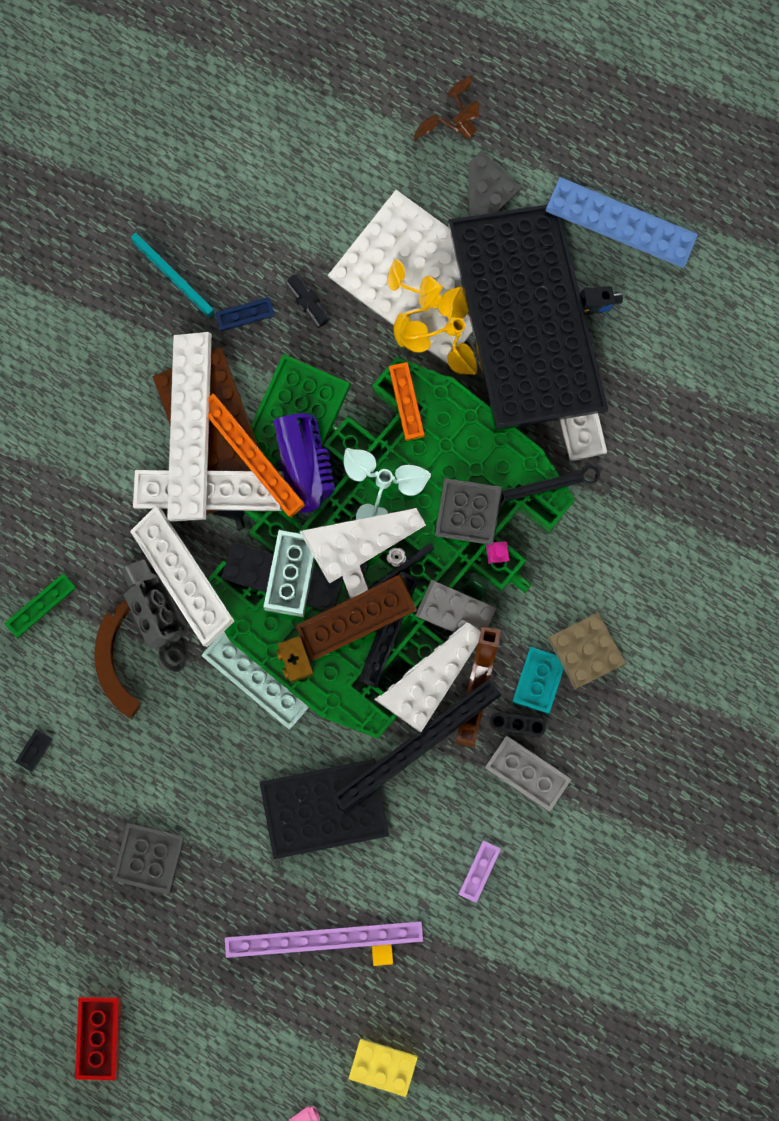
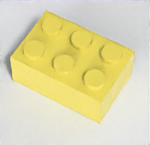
M360 1039L348 1079L406 1097L418 1056Z

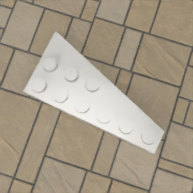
M417 508L303 530L300 533L327 581L331 583L426 524Z
M465 623L444 644L435 648L431 655L422 659L404 674L400 681L391 685L388 691L382 696L379 695L375 700L417 731L422 732L478 644L481 632L470 623Z

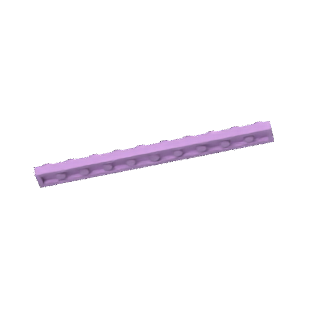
M422 921L226 937V958L423 942Z

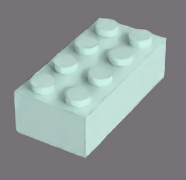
M278 531L264 602V609L266 611L304 617L315 558L301 534Z

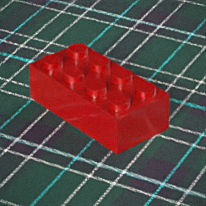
M122 997L78 998L75 1080L115 1081L118 1079Z

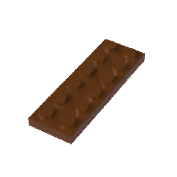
M398 575L296 625V628L311 661H315L417 611L401 575Z

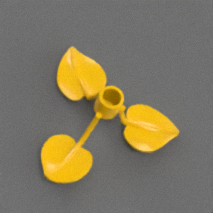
M394 259L388 272L387 282L389 288L396 291L400 286L420 294L419 304L422 307L406 312L405 315L399 313L395 319L394 336L399 346L404 348L400 336L405 326L411 322L409 316L418 312L428 311V308L438 309V301L441 297L439 293L443 286L437 283L431 276L423 278L420 290L404 285L402 283L405 278L404 266L398 259Z
M456 287L444 293L438 301L439 313L443 316H448L449 320L444 328L428 334L427 326L424 323L412 321L405 326L400 337L403 345L409 350L424 352L431 346L429 337L442 332H446L450 336H456L452 345L453 351L449 352L447 356L448 365L455 373L475 375L477 373V363L472 349L465 343H460L456 346L461 336L460 332L465 329L463 318H465L468 311L462 287Z

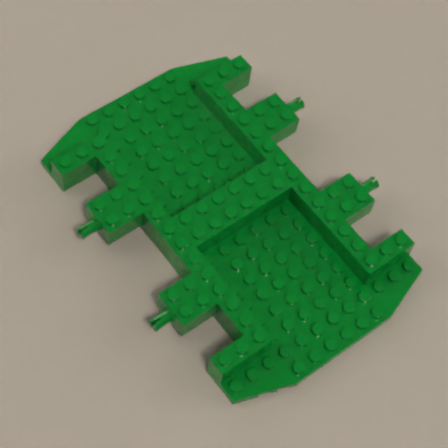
M396 357L372 385L373 393L398 413L377 439L350 417H347L339 427L333 425L329 433L330 438L324 444V449H328V453L342 465H344V454L347 448L364 450L371 453L376 460L375 470L371 474L382 469H388L395 476L396 470L403 465L418 466L431 474L423 490L414 496L403 494L398 488L399 483L395 484L393 481L388 488L383 489L378 507L385 508L388 514L417 508L426 525L364 562V564H368L364 576L367 587L369 588L396 568L387 560V555H389V551L392 548L403 549L407 560L431 543L434 550L404 571L418 579L412 595L417 611L431 580L455 589L471 569L500 593L509 583H513L525 594L532 586V583L519 574L520 569L526 563V559L507 545L510 561L489 564L486 544L435 536L444 478L502 487L504 491L559 477L558 473L546 457L543 449L517 428L495 430L491 408L454 378L436 373V371L425 369L417 364ZM408 362L424 431V437L408 441L405 440L389 366ZM346 475L336 486L332 495L321 504V507L314 512L303 526L293 518H290L283 510L267 511L265 514L261 511H245V514L257 522L249 533L252 538L274 554L279 530L301 534L300 531L354 521L356 520V513L362 505L371 504L375 506L380 489L376 484V477L366 476L363 481L358 482ZM567 487L505 502L499 508L494 543L503 542L498 536L519 511L550 534L562 520L566 511L575 502V498ZM315 560L314 567L320 568L317 561ZM223 561L207 580L234 620L224 631L230 642L320 717L379 739L389 725L391 726L396 721L398 716L375 700L379 695L382 696L384 694L383 691L378 687L373 688L358 681L377 631L315 661H311L305 648L314 675L291 683L290 678L286 680L282 668H285L284 661H279L276 650L279 649L278 644L299 637L296 625L324 611L306 606L304 617L266 611L264 609L266 593L221 579L226 562ZM344 580L335 606L350 599ZM417 611L404 617L381 677L398 657L413 668L422 659L431 655L435 648L445 643L424 626L428 621L415 616ZM291 656V661H289V663L292 662L293 665H296V661L299 658Z

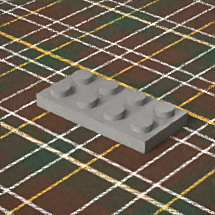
M431 580L415 616L452 632H456L465 623H470L481 632L482 626H489L496 608Z
M508 736L504 738L485 767L486 770L548 812L552 810L572 780Z

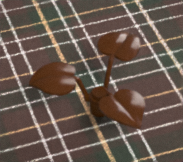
M472 75L460 80L448 91L449 97L455 96L461 110L452 121L457 125L454 126L445 119L438 118V115H433L419 125L414 135L415 142L417 138L432 131L438 122H443L454 129L455 132L460 131L465 139L471 137L477 131L470 119L479 118V102L474 101L463 108L459 99V94L464 92L471 84Z

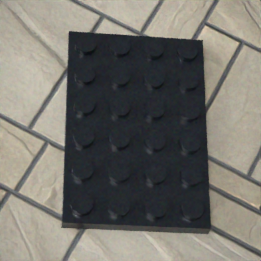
M374 759L259 782L273 858L279 859L389 837L380 787L346 813L342 811L332 797L375 765Z

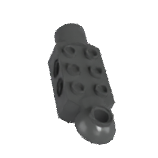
M146 560L134 562L121 570L128 585V589L123 595L147 646L157 650L160 668L169 672H180L186 665V657L183 650L175 642L182 638L189 628L176 602L160 577L151 573Z

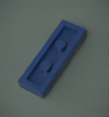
M269 297L215 313L221 332L275 317Z

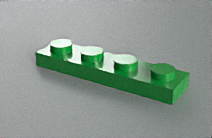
M62 574L4 624L18 639L77 588Z

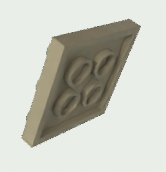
M599 613L548 637L574 689L626 664Z

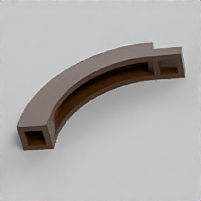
M123 600L122 604L118 603L115 607L114 616L106 613L101 622L95 641L94 660L97 676L106 696L121 713L132 720L142 703L132 697L123 687L116 674L113 661V647L116 634L130 611L128 603Z
M482 626L466 696L490 679L501 630ZM483 710L459 727L456 739L457 744L475 748Z

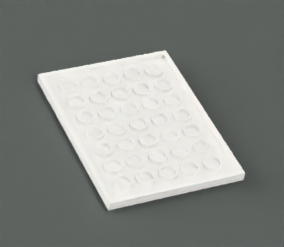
M397 190L394 191L328 274L330 279L393 325L399 313L405 315L406 312L422 308L419 304L420 294L400 286L396 291L389 288L387 282L388 272L394 259H398L404 266L405 278L402 281L404 285L420 290L423 278L431 276L437 283L443 286L439 293L441 296L450 289L462 287L449 228ZM428 308V311L418 312L409 316L411 322L420 321L427 326L428 334L444 328L446 323L449 322L448 316L441 315L438 309ZM468 311L465 318H463L465 329L460 332L461 336L456 346L464 343L473 332ZM442 332L429 337L431 346L428 351L448 364L447 356L449 352L453 351L452 345L456 336H450L446 332Z

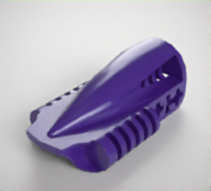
M305 413L277 418L273 421L281 460L277 461V465L283 466L278 468V470L284 473L286 482L305 504L298 513L313 512L319 509L322 502L329 498L335 490L334 483H329L334 479L333 476H328L332 474V470L327 469L331 467V464L326 462L330 460L329 456H324L328 454V449H322L317 420L314 415Z

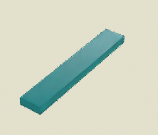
M136 232L131 236L133 244L208 318L215 315L214 309Z

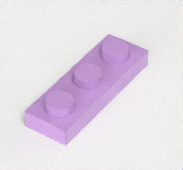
M482 842L458 895L477 903L501 850L500 848L488 842Z

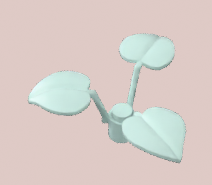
M350 448L345 450L344 468L347 475L358 482L363 481L366 476L376 477V484L380 488L375 506L371 504L362 505L356 513V520L388 514L385 508L378 507L383 489L388 488L392 481L395 484L399 483L398 488L403 494L414 496L423 490L431 477L428 471L414 465L399 467L395 472V476L388 469H382L371 474L376 467V460L371 453Z

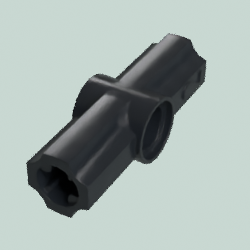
M299 274L291 276L285 282L286 286L295 296L298 305L302 306L303 312L309 315L317 328L322 327L331 320L329 314L320 304L316 293L309 289Z

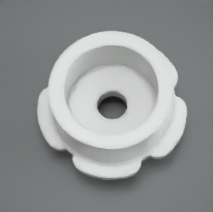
M392 548L389 551V555H387L388 562L394 567L400 566V564L406 561L405 551L401 548Z

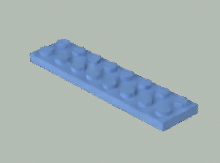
M561 177L546 208V212L681 268L685 267L698 234Z

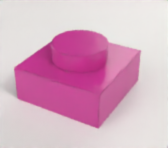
M495 542L493 545L486 544L489 564L510 561L507 542Z

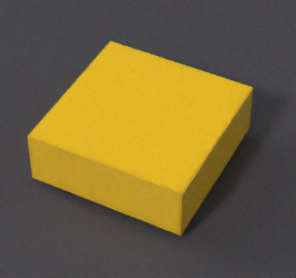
M392 944L372 946L373 966L393 964Z

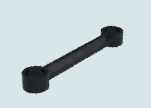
M588 464L580 472L502 490L503 497L501 498L499 508L507 501L579 483L588 486L594 485L600 477V471L595 465ZM588 469H593L596 472L593 481L584 479V473Z

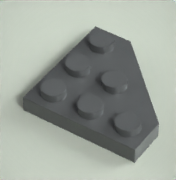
M482 150L468 163L470 216L499 212L522 188Z

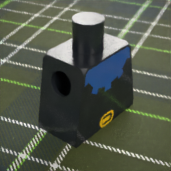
M611 286L586 287L580 292L585 315L609 312L615 304L623 302L622 293H613Z

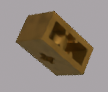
M300 636L278 644L279 649L276 650L279 661H284L285 668H282L286 680L290 678L291 683L314 675ZM291 656L299 658L296 661V665H293L292 662L289 663V661H291Z

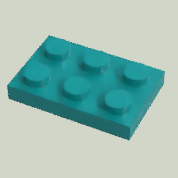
M530 647L513 697V703L546 714L550 713L564 670L557 655Z

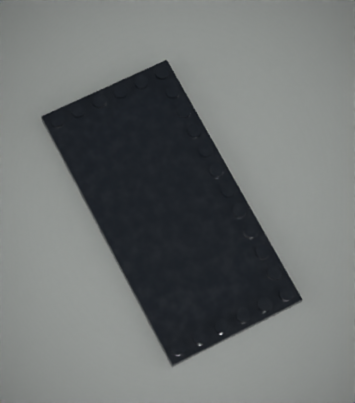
M547 205L448 219L449 231L495 430L608 411L562 219L546 212Z

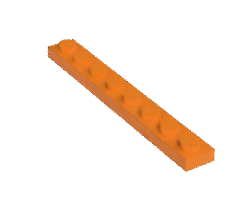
M212 394L208 401V418L285 513L292 518L305 506L304 502L218 397Z

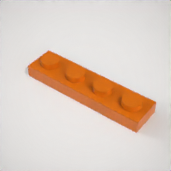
M408 362L389 366L405 440L424 437V431Z

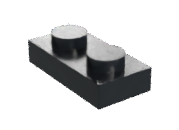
M35 729L15 763L33 773L53 739Z

